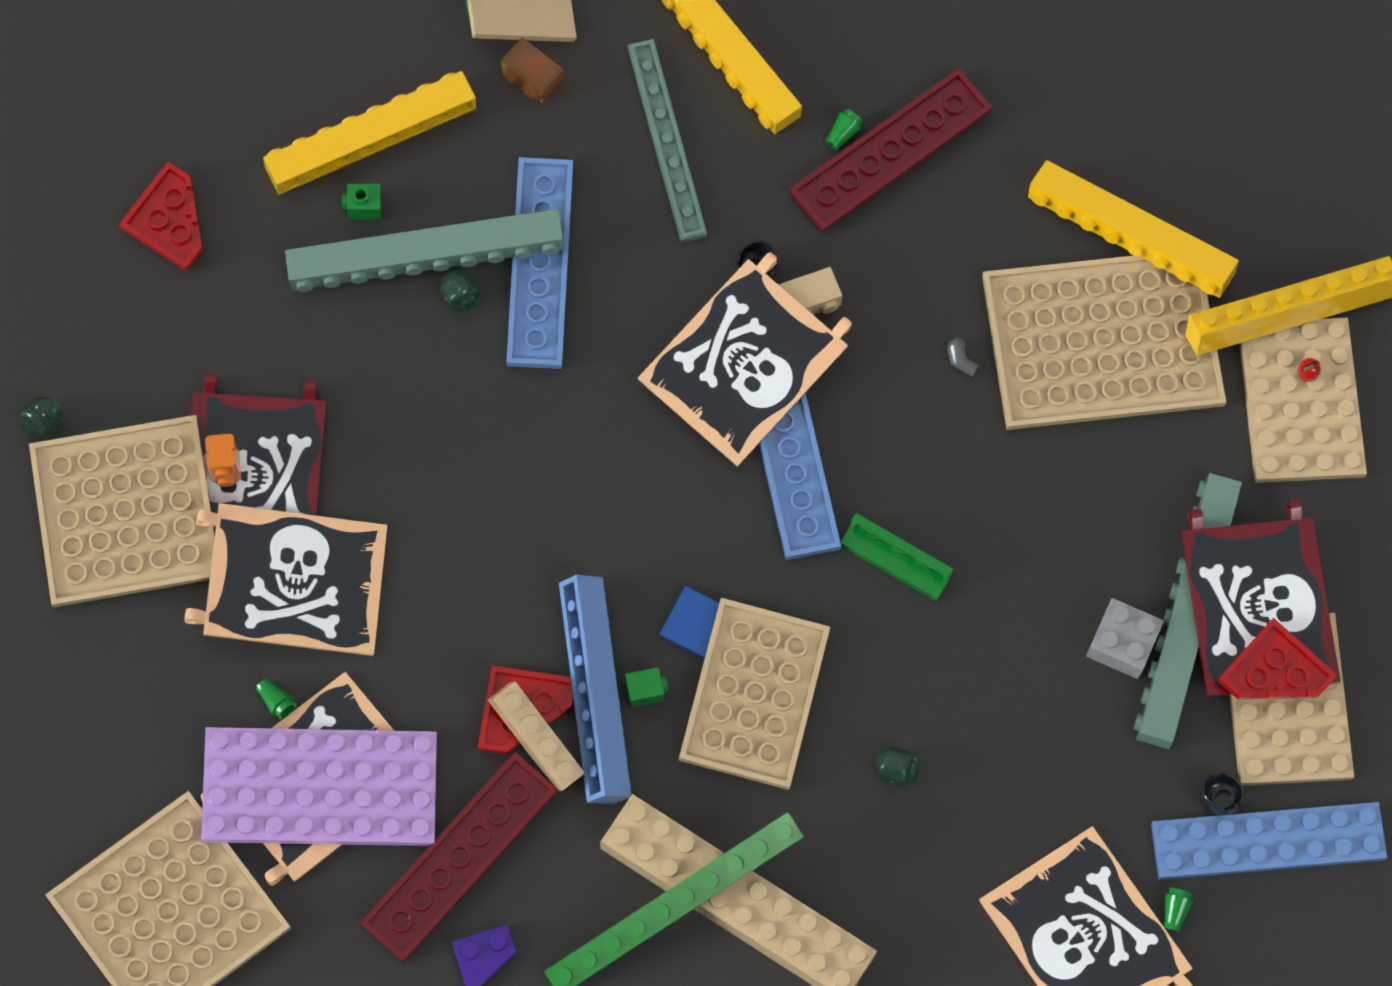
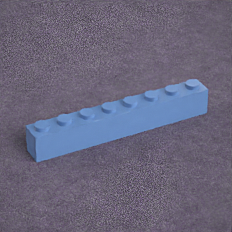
M576 574L560 582L559 589L582 768L585 772L583 775L587 803L616 804L631 797V784L603 577Z

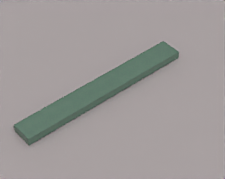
M654 39L628 44L627 49L680 243L707 237V230Z

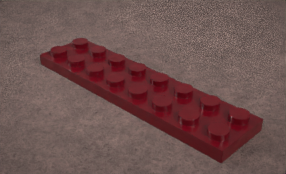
M958 68L789 189V194L820 231L824 233L992 112L993 107Z
M514 752L435 839V844H431L366 915L360 922V925L404 963L555 796L558 789Z

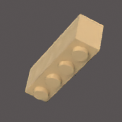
M831 267L778 284L812 315L820 312L828 314L837 310L838 306H841L842 293Z
M515 681L508 683L488 699L498 715L558 791H563L585 773Z

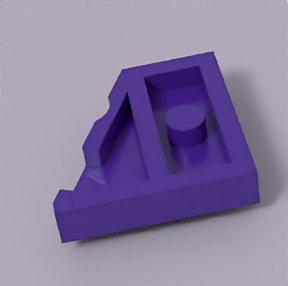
M508 924L452 942L465 986H482L498 972L500 967L516 955Z

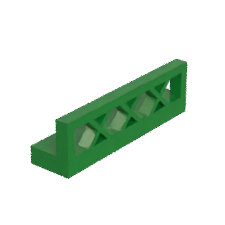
M857 513L852 518L850 527L840 542L841 547L936 602L953 573V568Z

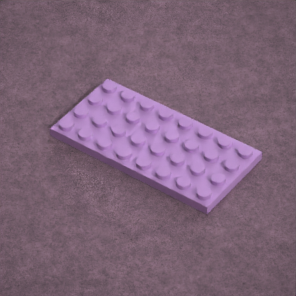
M206 727L201 842L430 846L435 844L437 732Z

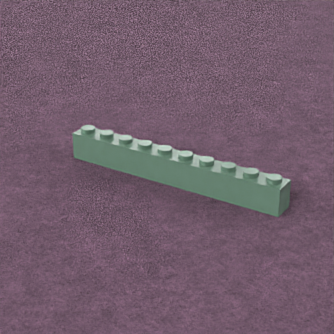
M559 209L289 249L285 250L288 280L292 290L307 292L312 290L313 287L325 286L327 288H334L339 286L340 283L352 282L360 284L368 279L380 278L386 280L399 274L418 275L422 271L432 269L435 271H445L452 266L472 267L479 262L485 261L499 263L505 258L516 257L518 259H525L531 257L532 254L538 253L552 255L558 253L559 250H565Z
M1209 473L1206 481H1200L1196 496L1201 497L1199 506H1194L1193 509L1202 510L1204 528L1231 526L1242 482ZM1183 557L1179 558L1176 573L1180 574L1178 584H1172L1169 599L1173 600L1171 610L1166 608L1163 617L1164 622L1162 625L1166 626L1164 636L1159 634L1155 646V651L1159 652L1157 662H1151L1148 677L1152 678L1150 688L1145 687L1141 698V703L1145 704L1143 714L1138 713L1134 724V730L1138 731L1136 740L1169 749L1174 741L1199 647L1186 563Z

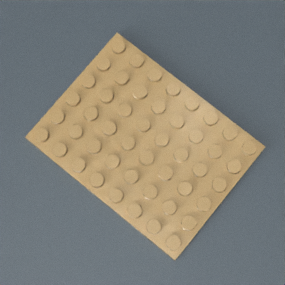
M1125 256L983 272L982 279L1006 430L1225 406L1226 397L1217 350L1197 356L1186 337L1189 315L1210 309L1208 296L1199 287L1189 282L1181 281L1176 275L1165 269L1155 267L1151 262L1140 256Z

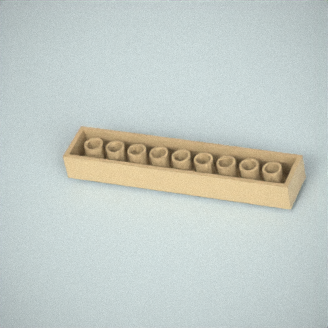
M633 794L600 842L601 850L665 891H668L724 854L721 850ZM753 871L694 909L812 986H857L877 953V950Z

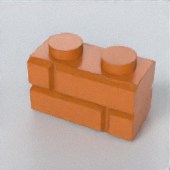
M229 433L206 437L207 467L213 482L221 487L235 485V482H239L242 478L239 450L234 435Z

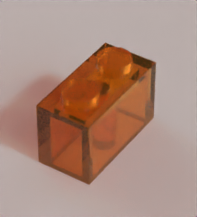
M521 38L501 60L503 76L511 83L516 82L523 88L524 93L531 99L536 98L541 103H544L564 81V70L524 38Z

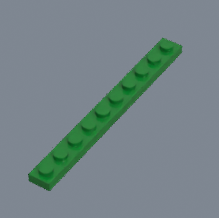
M787 812L545 970L546 976L553 986L579 985L805 836L791 814Z

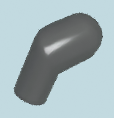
M954 338L949 342L947 348L950 364L973 377L979 365L966 358L965 341L962 338Z

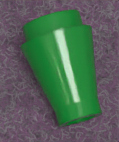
M846 109L843 113L840 112L828 138L825 140L826 143L835 150H839L843 144L861 130L860 126L863 120L849 109Z
M269 678L263 679L257 685L256 691L261 695L273 717L283 720L296 709L297 704L294 702V696L274 684Z
M1170 887L1169 893L1165 894V922L1163 926L1165 929L1180 932L1181 926L1192 906L1193 900L1191 898L1193 893Z

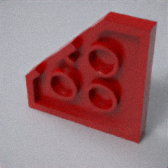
M167 162L119 223V227L186 272L203 252L190 175Z
M1273 618L1217 681L1238 700L1317 698L1338 675Z
M492 665L478 750L507 755L521 745L489 703L488 699L508 683L515 681L549 725L572 709L574 698L571 677Z

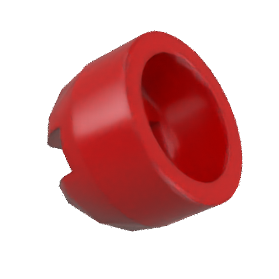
M1306 358L1298 366L1297 372L1302 380L1312 382L1320 375L1321 366L1316 359ZM1311 365L1315 366L1307 371L1303 369Z

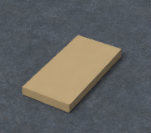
M467 0L472 38L574 42L577 38L571 0Z

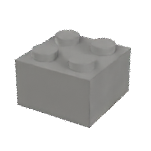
M1111 598L1086 657L1138 679L1164 620Z

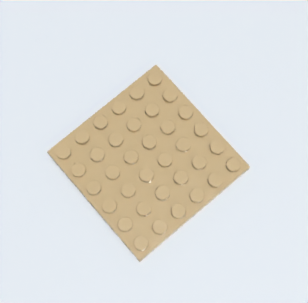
M196 415L29 444L50 599L53 608L210 580L215 530L214 526L204 527L196 524L197 514L200 510L212 512Z
M189 791L45 894L112 986H215L291 929L228 843L201 842L202 808Z

